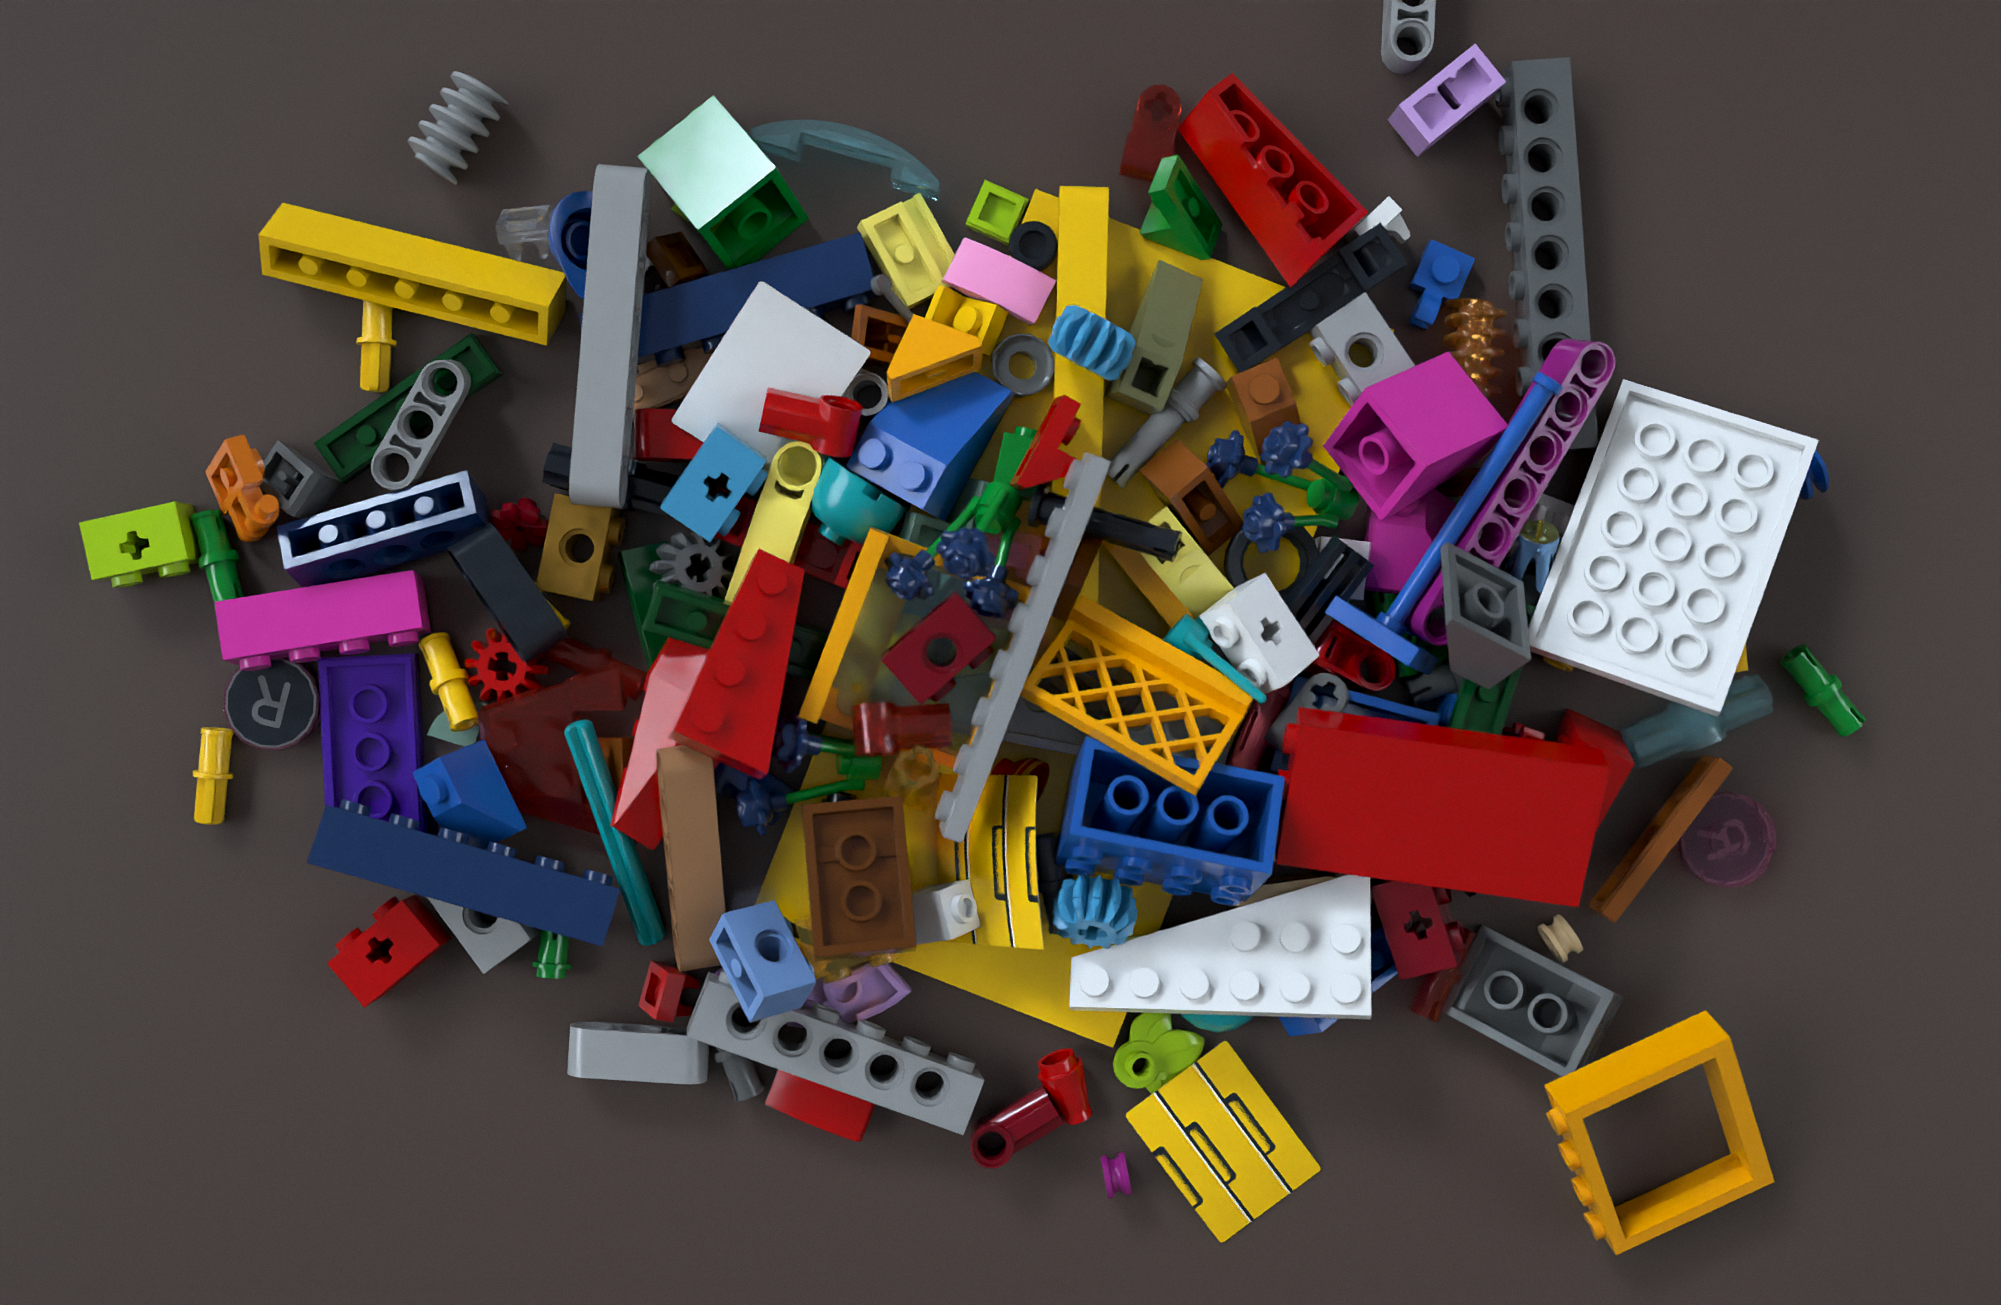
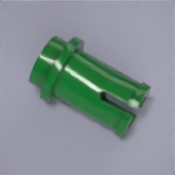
M541 929L538 961H533L532 963L533 967H537L536 977L564 979L566 978V969L572 968V964L567 963L569 937L557 934V938L554 939L552 937L553 932Z

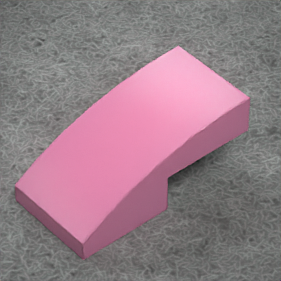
M963 238L942 282L970 298L996 304L1007 310L1009 315L1031 326L1035 324L1056 280L993 248L971 239Z

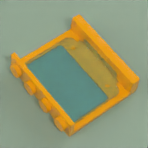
M870 526L798 717L816 724L820 718L947 767L954 768L961 746L963 744L971 745L977 730L976 726L971 725L976 706L981 697L989 699L996 681L990 678L994 660L1000 649L1007 652L1014 635L1013 632L1008 631V626L1015 608L1008 610L1002 618L979 615L997 638L990 644L995 651L974 670L967 664L953 677L957 682L956 686L941 700L935 703L929 698L920 705L881 661V654L955 589L971 606L972 600L965 596L964 582H973L974 579L987 577L975 576L970 580L960 579L957 575L947 572L944 567V560L938 554L934 558V566L927 572L934 594L931 597L928 596L926 600L917 597L911 601L899 599L885 582L889 568L884 560L890 557L892 553L913 559L920 550L926 551L928 548ZM1006 579V583L1010 588L1019 593L1018 599L1021 603L1026 604L1032 588ZM947 638L933 640L927 649L928 656L938 663L951 660L956 652L955 644Z

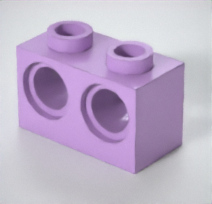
M1475 43L1398 105L1388 121L1414 154L1419 157L1491 99L1506 81Z

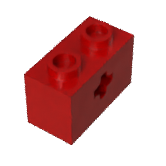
M416 895L401 901L394 896L372 914L376 922L364 932L357 927L343 937L335 945L339 953L327 962L329 967L364 1008L378 1001L452 939ZM389 938L394 945L390 948L389 954L384 955L380 948L384 946V940Z

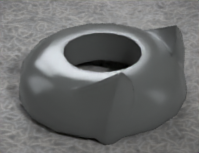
M1018 333L1007 337L993 350L991 355L992 371L996 381L1000 385L1012 390L1015 393L1014 398H1023L1039 393L1049 384L1054 373V359L1050 348L1041 339L1031 334ZM1024 354L1032 360L1034 373L1031 378L1022 380L1012 375L1008 364L1009 359L1013 355Z

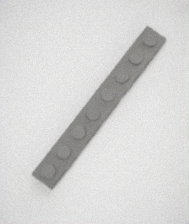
M1085 452L1082 460L1074 459L1068 470L1064 488L1070 491L1063 509L1055 507L1048 521L1045 536L1051 538L1044 557L1040 555L1035 557L1029 570L1027 583L1033 586L1026 604L1018 602L1011 616L1008 631L1013 632L1014 635L1007 652L1000 649L992 665L990 678L996 681L989 699L981 697L974 711L971 725L976 726L977 730L971 745L963 744L958 752L953 772L958 773L959 776L953 791L945 790L939 801L935 819L941 821L939 827L942 836L959 843L963 842L1111 464L1109 460Z

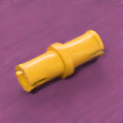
M438 632L426 636L418 645L423 652L432 676V680L429 683L432 693L439 695L450 723L451 731L462 732L477 726L482 719L476 710L467 686L469 675L465 669H461L449 634Z

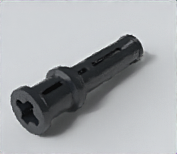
M1040 484L1035 491L1030 505L1028 526L1038 528L1040 525L1047 526L1055 507L1063 509L1067 496L1053 493L1050 491V486ZM1093 507L1081 539L1084 536L1096 538L1173 563L1181 545L1179 540L1182 538V532Z

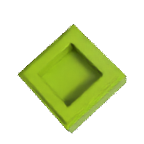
M985 180L965 226L1009 246L1010 237L1019 226L1029 199Z

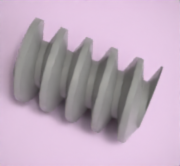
M454 71L450 77L459 90L456 91L443 87L439 92L448 107L432 104L429 107V111L437 123L421 120L418 124L426 140L411 136L407 142L416 155L414 157L456 185L458 181L449 168L454 166L467 169L468 164L461 156V150L477 154L479 148L472 140L471 135L477 134L488 137L490 133L481 120L485 117L499 121L501 117L492 106V103L494 101L509 105V103L476 78Z

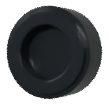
M1029 221L1019 225L1013 231L1009 241L1010 257L1040 272L1047 269L1055 260L1058 243L1055 233L1049 226L1042 222Z

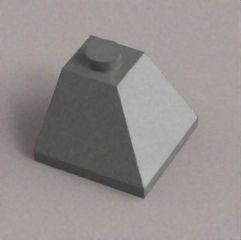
M1446 542L1441 546V562L1450 671L1489 690L1531 660L1524 584L1521 580Z

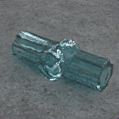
M1750 674L1731 682L1718 717L1672 701L1666 706L1667 710L1622 728L1620 733L1635 763L1634 766L1642 768L1682 750L1693 751L1721 741L1727 736V731L1774 712L1772 707L1773 698L1768 686L1764 684L1759 675Z

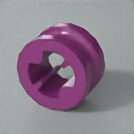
M1124 1151L1118 1152L1117 1157L1114 1159H1110L1106 1155H1100L1108 1199H1114L1117 1192H1123L1126 1196L1132 1195Z

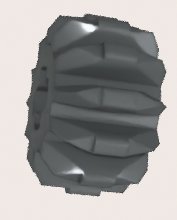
M678 532L671 536V545L663 543L658 546L656 552L661 560L653 562L649 570L661 575V581L725 599L727 589L723 584L731 582L733 573L723 569V565L731 561L732 555L724 553L719 556L715 552L719 547L720 539L713 538L711 542L708 541L704 544V538L695 532H692L689 538L683 533ZM695 566L699 576H694L690 579L685 569Z

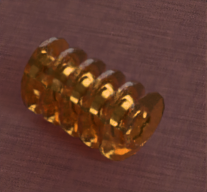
M1470 298L1447 300L1445 302L1446 307L1456 313L1446 316L1444 318V325L1456 332L1445 335L1443 337V345L1455 350L1450 352V354L1486 399L1502 394V389L1489 384V379L1503 375L1504 370L1491 365L1490 359L1505 355V350L1491 345V340L1506 336V331L1492 324L1493 320L1507 317L1508 311L1495 307L1493 302Z

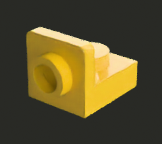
M939 285L925 318L979 337L982 343V355L991 357L1009 312L996 304L965 297L949 287Z

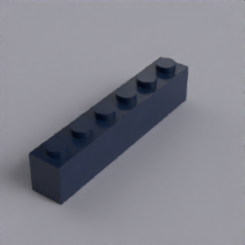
M861 232L643 295L637 365L656 360L657 367H668L685 361L686 358L683 351L694 348H703L704 354L714 353L746 301L761 281L822 320H825L824 313L840 308L847 314L854 313L856 305L870 307L872 305L870 300L878 298L879 295H876L871 288V280L874 276ZM580 313L578 315L582 326L583 313Z
M342 799L340 808L326 805L307 860L308 864L603 947L620 893L619 888L611 886L614 877L585 869L583 878L564 873L566 863L537 855L535 864L515 859L518 849L490 841L486 850L467 845L469 835L441 827L438 836L418 831L421 824L420 821L397 814H391L389 822L369 817L372 810L371 807Z

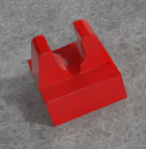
M651 960L638 1006L655 1020L674 1022L675 1017L692 1014L693 1007L687 1002L679 1001L683 989H699L700 982L686 972H679L678 968L667 962Z

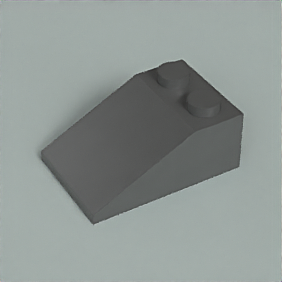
M1482 925L1439 1010L1562 1077L1592 1062L1624 997Z

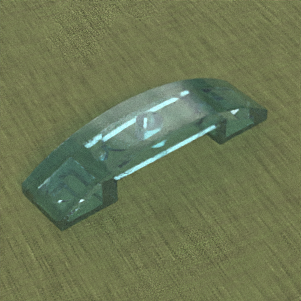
M801 119L767 123L753 127L750 130L749 137L762 152L800 162L804 146L808 144L892 168L890 180L893 189L914 195L921 193L924 198L935 201L939 200L941 193L940 181L932 172L901 147L871 132L836 122Z

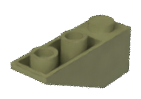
M1158 260L1129 331L1136 342L1132 352L1133 357L1127 368L1123 369L1119 378L1109 381L1104 396L1145 414L1163 411L1182 363L1203 279L1162 260Z

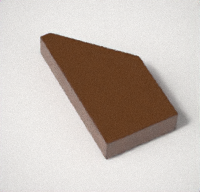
M1087 536L1081 539L1051 614L1052 617L1066 622L1103 540Z

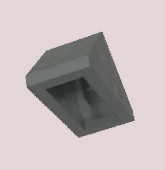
M279 440L263 462L265 475L263 476L264 480L260 484V488L266 494L276 497L279 507L287 514L296 518L303 519L322 513L341 485L340 480L336 476Z

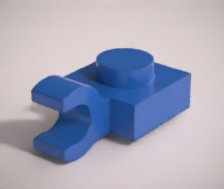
M1431 239L1424 249L1408 286L1421 292L1408 323L1426 331L1429 325H1433L1441 302L1453 306L1458 300L1475 258Z

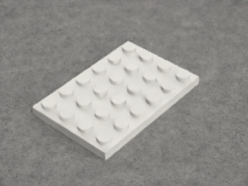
M1623 379L1529 625L1530 651L1718 717L1819 440Z

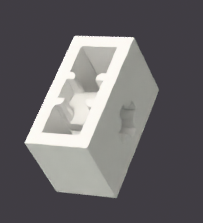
M1266 573L1235 587L1200 615V618L1210 631L1212 639L1220 646L1234 669L1264 694L1285 686L1320 656Z

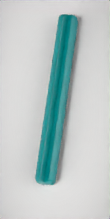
M588 719L576 721L567 726L564 734L635 933L641 945L656 944L663 940L666 931L634 840L610 826L617 792L594 726Z

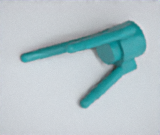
M1184 614L1163 638V641L1199 661L1203 657L1259 703L1266 702L1267 697L1263 692L1210 649L1214 642L1208 638H1212L1210 631L1200 618V615L1194 620L1189 614Z

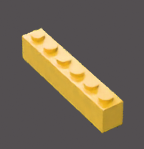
M287 203L280 205L258 234L262 275L546 346L565 314L567 278L564 272Z

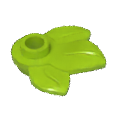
M1142 1012L1131 1024L1129 1041L1120 1046L1115 1054L1113 1061L1114 1073L1118 1080L1127 1087L1134 1089L1145 1087L1153 1094L1199 1059L1205 1043L1204 1038L1192 1031L1172 1030L1171 1013ZM1139 1058H1144V1067L1141 1071L1134 1073V1062Z

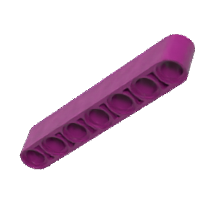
M1564 339L1553 347L1539 372L1552 378L1564 388L1558 396L1552 395L1454 546L1496 568L1500 566L1612 377L1615 369V356L1607 344L1580 339ZM1533 382L1507 425L1510 424V422L1520 409L1521 405L1523 404V402L1535 386ZM1557 399H1558V406H1557L1556 411H1555V404H1556ZM1533 442V447L1531 453L1529 454V448L1531 446V443ZM1508 484L1507 493L1504 497V490ZM1482 528V535L1478 540V534ZM1442 565L1403 623L1407 627L1404 631L1406 634L1437 646L1448 644ZM1432 613L1431 622L1427 626V620Z

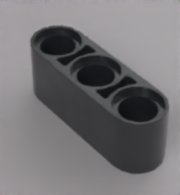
M489 522L447 548L450 557L462 576L525 664L568 638V633L561 620L492 523Z

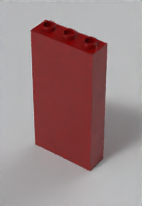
M1298 707L1295 724L1286 723L1282 752L1289 753L1290 756L1287 770L1278 769L1277 773L1278 776H1283L1285 779L1275 846L1276 864L1579 907L1610 772V766L1602 749Z

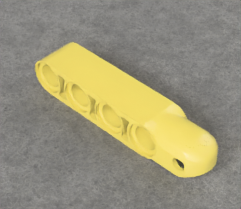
M798 440L789 442L780 448L774 456L725 597L726 601L732 602L758 548L794 564L811 515L810 505L814 488L819 480L822 466L825 464L822 453L812 449L810 443Z

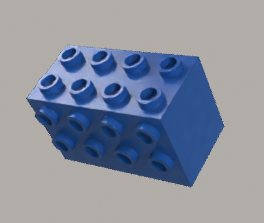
M1086 737L1069 772L1054 864L1065 866L1066 872L1077 876L1084 874L1090 877L1094 876L1095 872L1113 875L1123 885L1141 886L1144 881L1162 885V890L1169 894L1188 896L1194 891L1211 895L1210 899L1219 904L1239 905L1240 901L1246 902L1272 875L1285 777L1215 763L1199 791L1194 796L1097 739ZM1172 754L1176 766L1192 775L1196 774L1200 767L1197 759Z

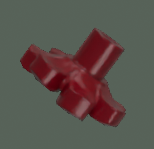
M521 498L518 500L517 505L514 503H504L501 511L492 510L489 522L493 524L505 541L512 539V549L525 552L529 543L534 547H542L545 544L549 520L539 518L540 509L532 499Z

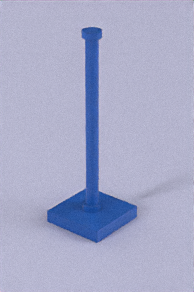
M1537 372L1532 379L1535 386L1386 614L1381 611L1377 618L1338 596H1335L1326 610V614L1407 666L1430 675L1439 658L1404 637L1402 634L1407 627L1403 623L1442 565L1441 546L1446 542L1452 545L1456 544L1552 395L1558 396L1564 388L1561 384L1543 373Z

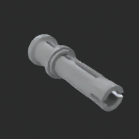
M1196 357L1191 362L1193 368L1171 389L1163 411L1153 413L1109 460L1111 464L1107 475L1122 489L1127 486L1126 484L1184 422L1190 424L1200 417L1198 411L1217 390L1223 392L1228 387L1225 380L1201 358Z

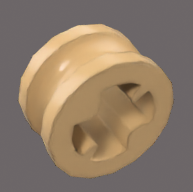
M1560 914L1553 917L1551 925L1546 926L1542 923L1538 926L1542 939L1560 963L1563 964L1568 961L1567 955L1570 952L1579 954L1583 951L1579 938Z

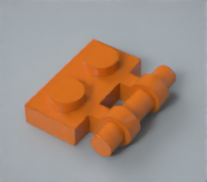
M243 434L224 440L205 473L223 515L230 514L239 539L243 542L251 543L264 537L269 527L278 518L280 511L277 498L270 494L263 495L260 489V484L263 482V476L265 475L264 463L259 452L255 448L250 449L247 439Z

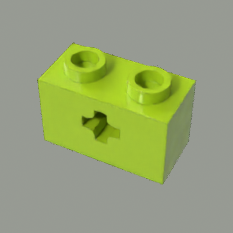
M174 501L79 522L91 579L111 581L112 588H123L143 583L142 575L159 571L160 578L190 573L189 564L198 563L197 559L201 557L193 524L190 521V516L195 514L194 505ZM148 539L150 547L144 548L140 554L139 546L145 545Z

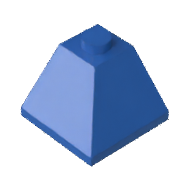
M485 739L441 756L412 772L419 786V792L439 826L469 835L467 843L469 846L484 850L487 848L489 841L498 843L527 828Z

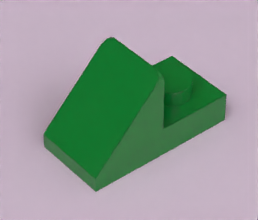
M1174 155L1162 158L1148 192L1152 203L1141 227L1140 234L1146 239L1197 259H1210L1223 223L1180 156Z

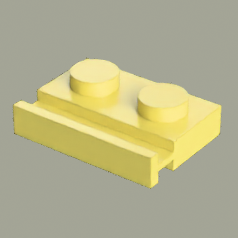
M921 193L914 195L913 198L903 203L901 201L860 221L857 226L858 231L861 232V236L882 274L887 275L891 280V289L908 309L933 298L939 285L950 288L949 285L942 282V279L955 254Z

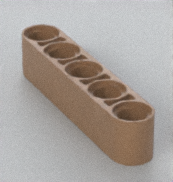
M684 745L658 748L656 750V763L673 945L679 972L719 966L721 963L709 941L722 914L725 913L712 758Z

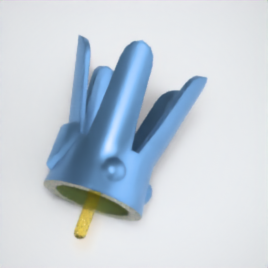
M1540 519L1524 523L1516 539L1518 545L1508 560L1505 569L1515 560L1510 575L1521 580L1529 562L1536 563V588L1542 593L1549 575V566L1551 569L1554 562V554L1557 551L1559 532L1555 526Z

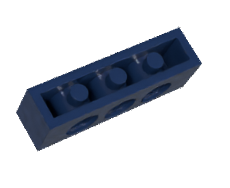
M465 470L276 527L284 570L303 588L346 581L447 551L449 546L488 524L489 512L484 493L469 472Z

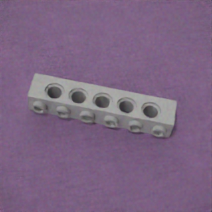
M721 970L719 976L708 972L687 1026V1037L964 1135L985 1081L979 1070L974 1068L976 1062L972 1059L954 1052H949L947 1058L929 1052L931 1049L929 1044L910 1036H904L902 1042L884 1036L885 1028L866 1020L859 1019L856 1026L840 1020L841 1013L837 1010L818 1003H813L811 1009L802 1006L795 1010L758 1020L751 1026H739L733 1021L732 1014L741 1004L725 971ZM788 1022H798L805 1027V1033L799 1041L787 1043L778 1037L780 1028ZM842 1038L851 1044L849 1052L843 1058L831 1059L824 1054L826 1045L833 1039ZM880 1055H889L896 1060L893 1070L886 1075H876L870 1071L872 1061ZM933 1071L940 1075L938 1085L931 1091H920L915 1087L918 1077L924 1072Z

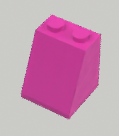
M1446 352L1366 387L1323 447L1382 522L1484 457L1500 439L1508 425L1453 356Z

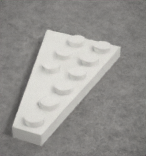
M1345 875L1128 940L1124 944H1115L1108 949L1102 948L1071 957L1069 1007L1071 1010L1371 1019L1370 877Z

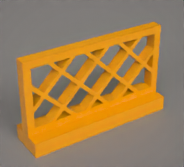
M1083 595L1072 608L1070 618L1027 677L1020 696L1194 796L1199 791L1231 737L1242 724L1254 699L1221 672ZM1069 640H1072L1090 650L1092 658L1069 662L1064 647ZM1057 658L1059 663L1053 664ZM1107 668H1122L1133 675L1135 683L1112 686ZM1096 670L1102 688L1078 691L1073 673ZM1063 675L1068 693L1052 695L1037 685L1042 678ZM1162 691L1177 700L1179 708L1156 711L1150 693ZM1140 695L1146 713L1122 716L1117 698ZM1106 700L1112 718L1096 720L1086 714L1083 703ZM1207 716L1223 725L1224 729L1219 734L1200 736L1194 718ZM1183 719L1190 738L1167 742L1161 723ZM1150 725L1156 744L1139 745L1130 739L1127 728ZM1212 747L1207 755L1205 748ZM1194 750L1200 765L1196 774L1192 775L1176 766L1171 753Z

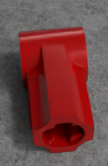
M768 387L758 432L810 443L812 449L829 456L849 457L853 453L863 407L857 401L842 396L822 395L818 399Z

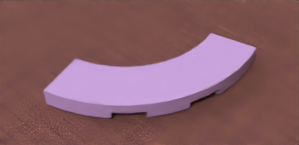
M876 956L868 963L850 972L836 976L820 977L819 980L816 979L817 982L803 1006L811 1009L813 1003L822 1004L840 1012V1020L848 1023L858 1022L859 1019L865 1020L893 1006L908 995L912 989L886 959ZM723 967L717 970L714 974L719 976L721 970H724ZM798 1022L786 1023L787 1026L805 1028Z

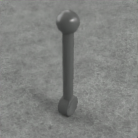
M885 274L873 277L871 280L873 292L879 296L884 295L909 324L913 313L891 289L892 284L889 277Z

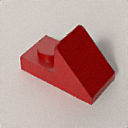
M1065 394L1054 399L1009 486L1016 490H1021L1066 477L1073 460L1076 458L1058 448L1061 443L1068 446L1075 436L1081 423V419L1075 417L1081 403Z

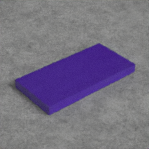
M419 653L318 659L325 807L330 805L340 808L342 799L371 807L372 810L369 816L371 818L389 822L391 814H397L420 821L421 824L418 831L428 834L426 802L422 798L419 786L412 772L424 766Z

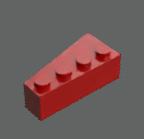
M1233 73L1208 90L1177 128L1290 288L1334 249L1369 213Z
M758 548L668 736L669 739L758 780L768 774L804 569Z

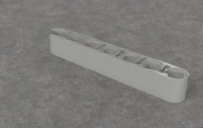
M598 164L595 171L569 479V497L572 505L623 508L626 500L651 202V172L649 168Z

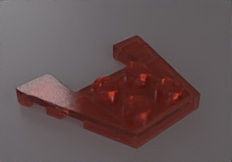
M614 662L605 665L601 670L586 675L581 673L566 678L562 683L541 690L536 688L484 705L477 713L480 739H485L519 812L600 835L564 732L568 725L578 721L577 711L624 710L627 704L623 662Z

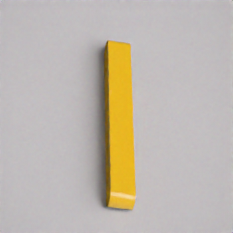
M1059 186L1055 321L1058 316L1062 315L1066 306L1077 305L1106 320L1109 187ZM1054 352L1053 401L1055 398L1065 394L1081 403L1075 417L1081 419L1080 426L1068 446L1061 443L1058 449L1080 461L1085 452L1102 458L1104 378ZM1066 477L1052 480L1051 492L1068 496L1070 490L1064 488ZM1101 489L1094 507H1101ZM1099 550L1075 604L1082 595L1098 604ZM1051 616L1049 620H1059V619H1057V618Z

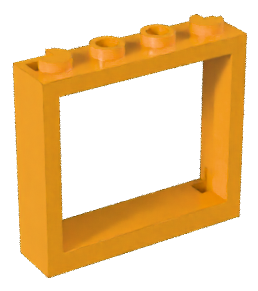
M1706 1010L1544 1085L1552 1109L1546 1113L1547 1118L1558 1136L1562 1135L1564 1139L1563 1142L1558 1143L1559 1151L1570 1171L1575 1170L1577 1175L1570 1179L1571 1184L1584 1207L1588 1205L1589 1211L1583 1213L1584 1219L1590 1226L1594 1238L1597 1241L1604 1238L1615 1255L1623 1253L1775 1182L1731 1038ZM1702 1064L1731 1154L1614 1208L1583 1118Z

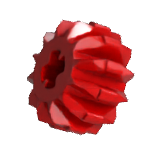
M496 628L486 630L488 644L480 640H474L471 643V647L480 654L479 659H466L464 663L468 668H478L479 674L471 676L468 679V684L471 687L485 684L480 694L481 700L490 701L497 694L499 707H509L513 697L520 705L529 702L527 688L536 693L542 692L544 689V685L535 678V675L549 674L550 666L537 665L536 659L543 657L548 651L525 664L504 634L501 635ZM500 660H509L512 663H516V672L507 673V671L499 670Z

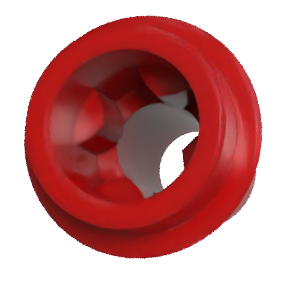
M1071 1048L1059 1049L1042 1057L1038 1061L1040 1072L1037 1078L1063 1114L1066 1124L1075 1125L1089 1119L1093 1111L1089 1104L1082 1058L1075 1056Z

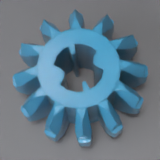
M1077 305L1066 306L1062 315L1058 316L1051 329L1053 332L1048 343L1055 353L1107 380H1117L1133 357L1132 352L1136 342L1132 334Z
M1080 874L1077 880H1064L1062 888L1057 890V897L1054 898L1052 914L1054 915L1053 924L1057 926V934L1063 938H1070V942L1074 945L1082 943L1088 945L1089 948L1102 946L1108 949L1111 947V944L1120 945L1126 943L1127 936L1132 935L1133 925H1136L1137 919L1136 899L1133 898L1132 889L1128 886L1120 885L1119 880L1116 878L1107 880L1103 879L1100 874L1097 877H1088Z

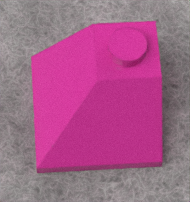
M1433 489L1381 522L1366 503L1364 541L1370 542L1368 561L1375 566L1366 576L1364 590L1399 594L1457 504L1436 489Z

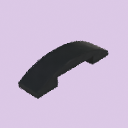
M1380 222L1341 248L1338 253L1306 273L1291 288L1288 285L1259 306L1253 307L1214 335L1238 372L1241 373L1255 367L1294 342L1327 317L1364 292L1367 293L1408 263Z

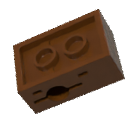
M902 796L801 805L815 961L915 952L917 946Z

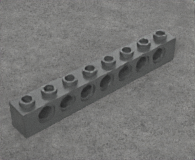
M1570 57L1512 61L1500 74L1506 83L1495 94L1496 106L1503 108L1504 126H1500L1498 132V148L1501 156L1506 155L1507 174L1503 175L1501 192L1503 202L1510 204L1511 222L1507 223L1505 228V244L1507 251L1513 252L1514 271H1511L1509 274L1508 288L1511 300L1517 301L1518 319H1514L1512 324V341L1515 348H1520L1521 367H1518L1516 370L1515 385L1518 396L1523 397L1531 386L1532 379L1545 362L1542 358L1544 344L1555 346L1564 339L1591 341ZM1524 105H1533L1541 111L1543 116L1542 124L1532 123L1526 118ZM1528 153H1537L1544 158L1546 172H1536L1530 167L1527 159ZM1537 200L1546 204L1550 212L1549 221H1541L1533 215L1531 210L1532 201ZM1536 248L1545 249L1551 254L1553 258L1551 270H1545L1536 263ZM1540 296L1549 297L1554 301L1557 308L1554 319L1547 318L1540 312L1538 308ZM1596 404L1566 453L1585 452L1598 447ZM1533 442L1529 448V454L1531 453Z

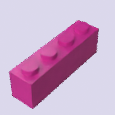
M415 570L214 602L222 659L234 665H240L241 671L266 669L271 667L272 659L290 657L291 663L315 661L321 658V651L339 649L341 655L364 653L370 651V643L388 641L390 647L407 646L418 643V635L432 633L424 579Z

